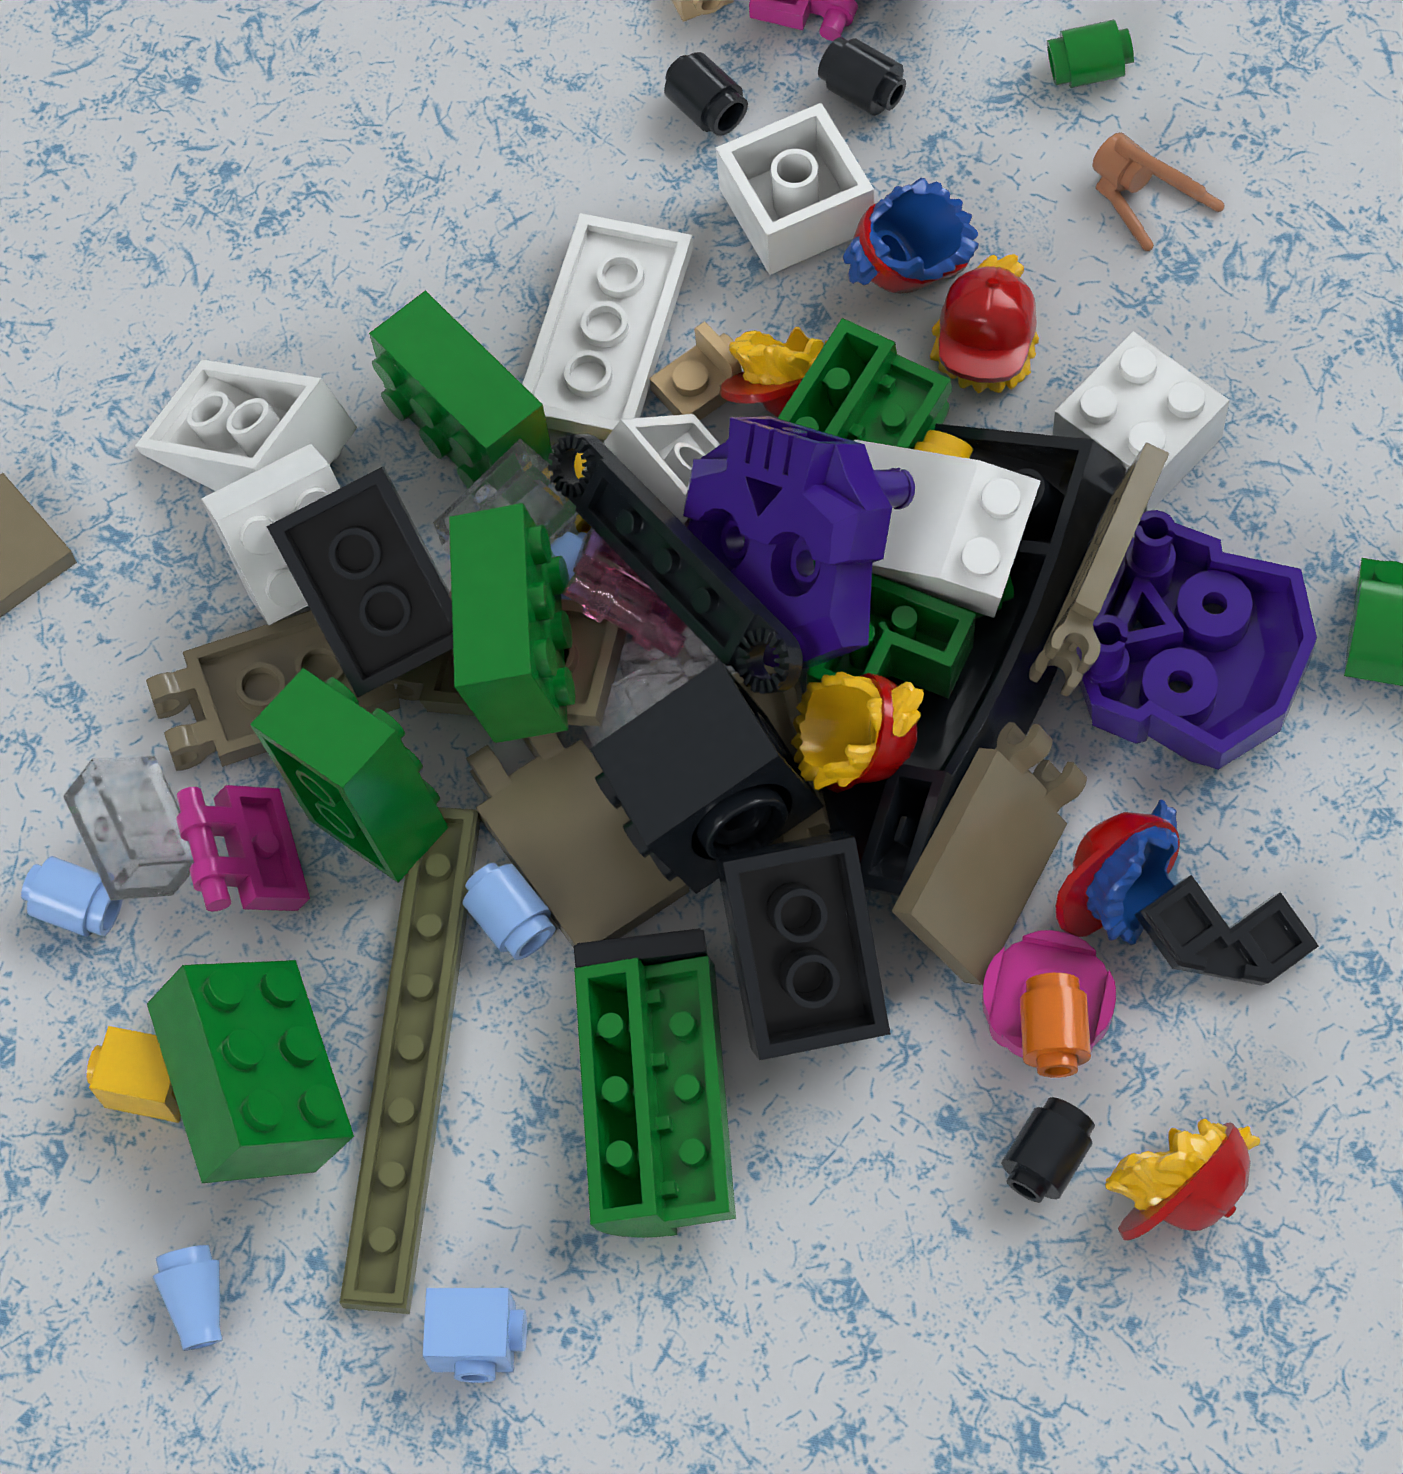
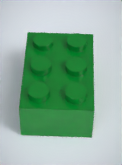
M426 290L369 333L376 356L372 361V366L385 387V390L381 392L384 403L400 421L409 418L420 429L418 432L422 441L437 458L442 459L444 456H447L458 466L457 473L460 479L475 496L480 497L485 493L498 507H502L548 472V465H552V460L548 459V457L553 452L543 404Z
M523 503L450 516L454 686L494 743L568 731L567 706L575 704L576 694L571 671L568 667H565L564 649L572 648L573 637L568 615L565 611H562L561 594L568 593L570 589L568 569L563 556H555L553 554L545 526H537Z
M302 668L250 724L309 821L397 883L403 879L414 864L421 859L448 829V825L436 805L440 801V796L430 784L422 779L419 773L423 769L421 761L404 746L401 740L405 736L404 729L384 710L376 708L370 713L361 707L357 697L339 680L330 677L324 682Z
M296 960L182 965L147 1003L202 1183L315 1173L354 1137Z

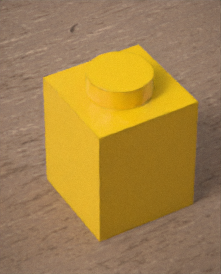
M108 1026L102 1046H95L89 1057L86 1073L87 1082L90 1084L89 1089L104 1108L179 1123L181 1114L157 1036Z

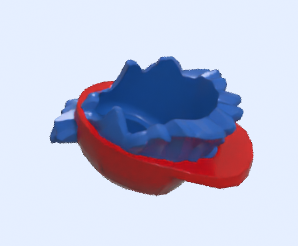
M920 178L911 185L894 187L891 193L878 203L870 206L863 214L858 223L853 241L845 250L843 261L845 264H850L849 281L852 284L859 282L862 285H868L871 281L888 292L902 294L917 291L931 285L935 281L949 278L964 271L970 258L974 256V252L979 246V243L973 241L977 238L978 232L969 224L972 214L962 211V200L950 199L949 190L944 189L941 183L937 181L928 184L925 178Z
M1159 800L1151 815L1123 812L1096 824L1084 835L1073 860V872L1067 876L1058 891L1056 901V918L1060 928L1065 933L1077 937H1087L1097 930L1104 928L1110 941L1120 937L1130 945L1136 944L1144 928L1134 914L1174 886L1168 874L1177 859L1180 838L1177 831V811L1173 807H1168L1164 800Z

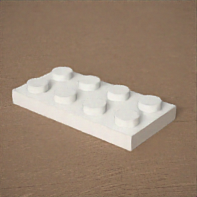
M582 213L579 214L522 384L543 404L549 429L574 434H590L598 439L606 440L621 419L640 418L650 387L649 378L654 374L693 251L691 234Z

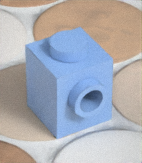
M426 1288L423 1358L432 1372H454V1379L469 1383L494 1381L496 1379V1372H514V1351H525L527 1316L525 1309H516V1304L509 1288Z

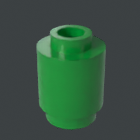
M1114 19L1060 31V37L1047 40L1048 59L1055 85L1069 83L1070 88L1125 77V64L1134 63V51L1128 28L1118 30Z

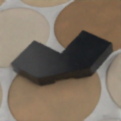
M1192 875L1178 882L1134 914L1172 969L1260 986L1270 983L1319 947L1281 892L1271 896L1232 926L1228 927Z

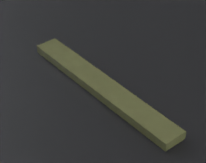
M438 807L448 825V829L405 875L339 1302L345 1309L410 1314L468 913L462 903L465 895L468 893L465 887L466 882L474 872L481 823L478 811L475 809Z

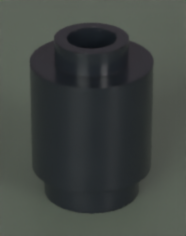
M843 37L836 38L828 46L819 63L818 77L826 81L828 90L874 116L880 114L885 109L888 111L892 110L901 100L906 88V80L903 79V65L856 38L849 41Z
M695 52L690 55L680 56L668 68L665 76V96L703 131H712L716 135L722 136L731 132L742 121L748 109V101L743 97L741 86L704 53Z
M1055 1097L1048 1098L1043 1107L1034 1108L1001 1162L1003 1168L1009 1174L1006 1180L1007 1184L1015 1192L1033 1202L1041 1203L1044 1197L1059 1199L1092 1146V1140L1089 1137L1095 1128L1092 1119L1076 1106Z

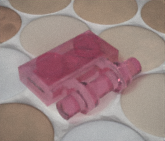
M591 527L581 544L573 568L575 574L567 584L563 595L584 606L582 613L600 623L603 619H606L632 634L631 642L647 651L654 647L674 659L685 643L686 637L682 633L687 625Z

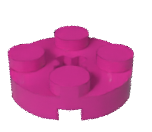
M1054 930L1032 932L1024 935L1022 941L1012 944L1008 949L1005 950L1004 947L990 962L983 984V1012L988 1021L989 1031L993 1040L997 1044L1006 1047L1013 1054L1023 1058L1020 996L1026 992V980L1032 976L1044 973H1067L1079 978L1080 990L1087 994L1090 1049L1092 1051V1048L1105 1036L1109 1029L1116 1002L1115 981L1110 970L1107 972L1104 963L1096 957L1097 951L1085 940L1077 936Z

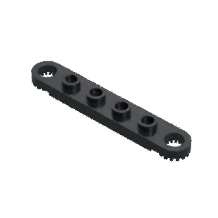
M572 434L557 439L559 443H555L551 447L554 453H550L548 459L552 460V465H548V471L553 472V475L550 476L551 483H556L554 486L555 490L561 492V495L567 497L576 506L575 511L726 667L731 666L739 674V677L744 679L743 683L746 687H751V691L760 694L780 693L791 689L799 680L803 666L802 651L796 637L597 437L590 434ZM577 453H583L581 460L586 459V462L582 463V467H587V470H583L581 473L585 477L578 479L574 469V462ZM768 644L770 648H776L773 654L779 656V658L775 659V663H779V666L774 667V671L777 673H772L771 676L766 671L763 660L764 651Z

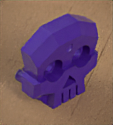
M771 416L730 417L729 438L702 458L693 459L683 516L691 519L688 529L796 637L803 656L802 669L812 668L868 646L872 563L884 559L892 508L904 509L909 506L915 495V483L912 475L905 469H901V471L900 468L874 470L865 444ZM768 644L764 651L763 660L765 665L774 668L779 666V663H775V659L779 658V656L773 654L776 648H770Z
M1146 511L1140 519L1134 533L1135 537L1132 538L1100 613L1093 622V629L1100 642V654L1092 667L1083 674L1082 680L1078 685L1081 688L1089 711L1092 726L1135 744L1147 741L1149 736L1188 761L1219 770L1281 731L1308 668L1317 641V635L1302 570L1300 568L1225 553L1222 551L1221 539L1177 524L1170 515L1163 511ZM1210 603L1217 604L1223 608L1224 612L1210 614L1203 606ZM1138 620L1144 629L1133 631ZM1077 647L1076 651L1081 661L1082 652L1080 648ZM1181 681L1186 683L1190 690L1184 693H1177L1171 690L1169 684Z

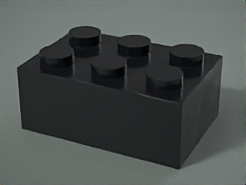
M384 466L266 526L357 698L453 649L452 595Z
M845 831L716 856L750 1048L759 1060H765L890 1035L855 837Z

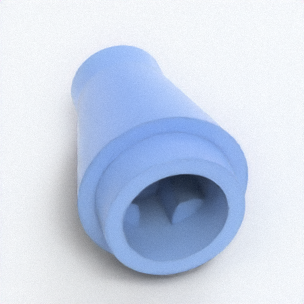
M209 1245L186 1247L158 1256L156 1263L159 1273L153 1275V1279L180 1337L182 1350H194L222 1342L220 1330V1261L212 1260Z

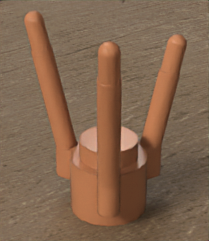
M1122 132L1110 136L1100 146L1093 158V170L1102 176L1096 185V190L1110 200L1132 235L1135 236L1145 251L1153 249V242L1122 196L1121 191L1128 190L1131 193H1136L1149 182L1152 175H1155L1217 212H1221L1224 209V203L1209 194L1203 185L1153 157Z

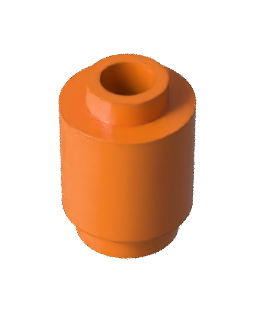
M1044 973L1027 979L1026 992L1020 996L1024 1063L1037 1068V1073L1044 1077L1061 1078L1076 1074L1078 1066L1091 1059L1087 994L1080 990L1079 978L1067 973Z

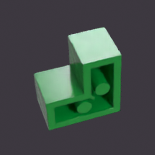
M872 573L868 646L809 668L807 672V685L809 682H821L823 675H835L837 672H845L852 676L872 673L887 679L893 676L905 682H911L915 686L949 699L973 648L976 614Z

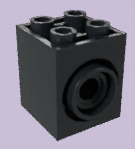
M720 660L590 749L603 772L595 776L598 786L616 809L622 806L630 819L623 824V829L632 844L644 858L648 855L651 856L660 872L668 881L679 877L695 894L719 879L716 856L767 846L824 807L809 781H805L801 776L798 764L794 762V757L767 714Z

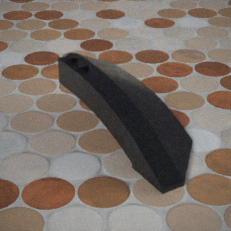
M945 424L935 425V431L953 435L968 443L973 448L970 459L980 460L1040 480L1041 482L1010 571L1014 598L1003 602L1001 610L996 612L994 618L986 615L976 619L973 648L949 699L913 685L915 688L922 689L924 696L917 709L921 713V717L917 723V742L911 756L888 779L871 783H858L850 789L839 793L830 791L826 787L822 788L830 824L829 833L845 831L855 837L865 890L899 897L978 749H995L998 736L1008 722L1015 723L1025 735L1032 725L1048 693L1058 667L1053 665L1047 666L1037 683L1030 680V668L1038 655L1043 651L1111 495L1126 471V468L1093 439ZM893 676L889 678L898 686L905 683V681Z

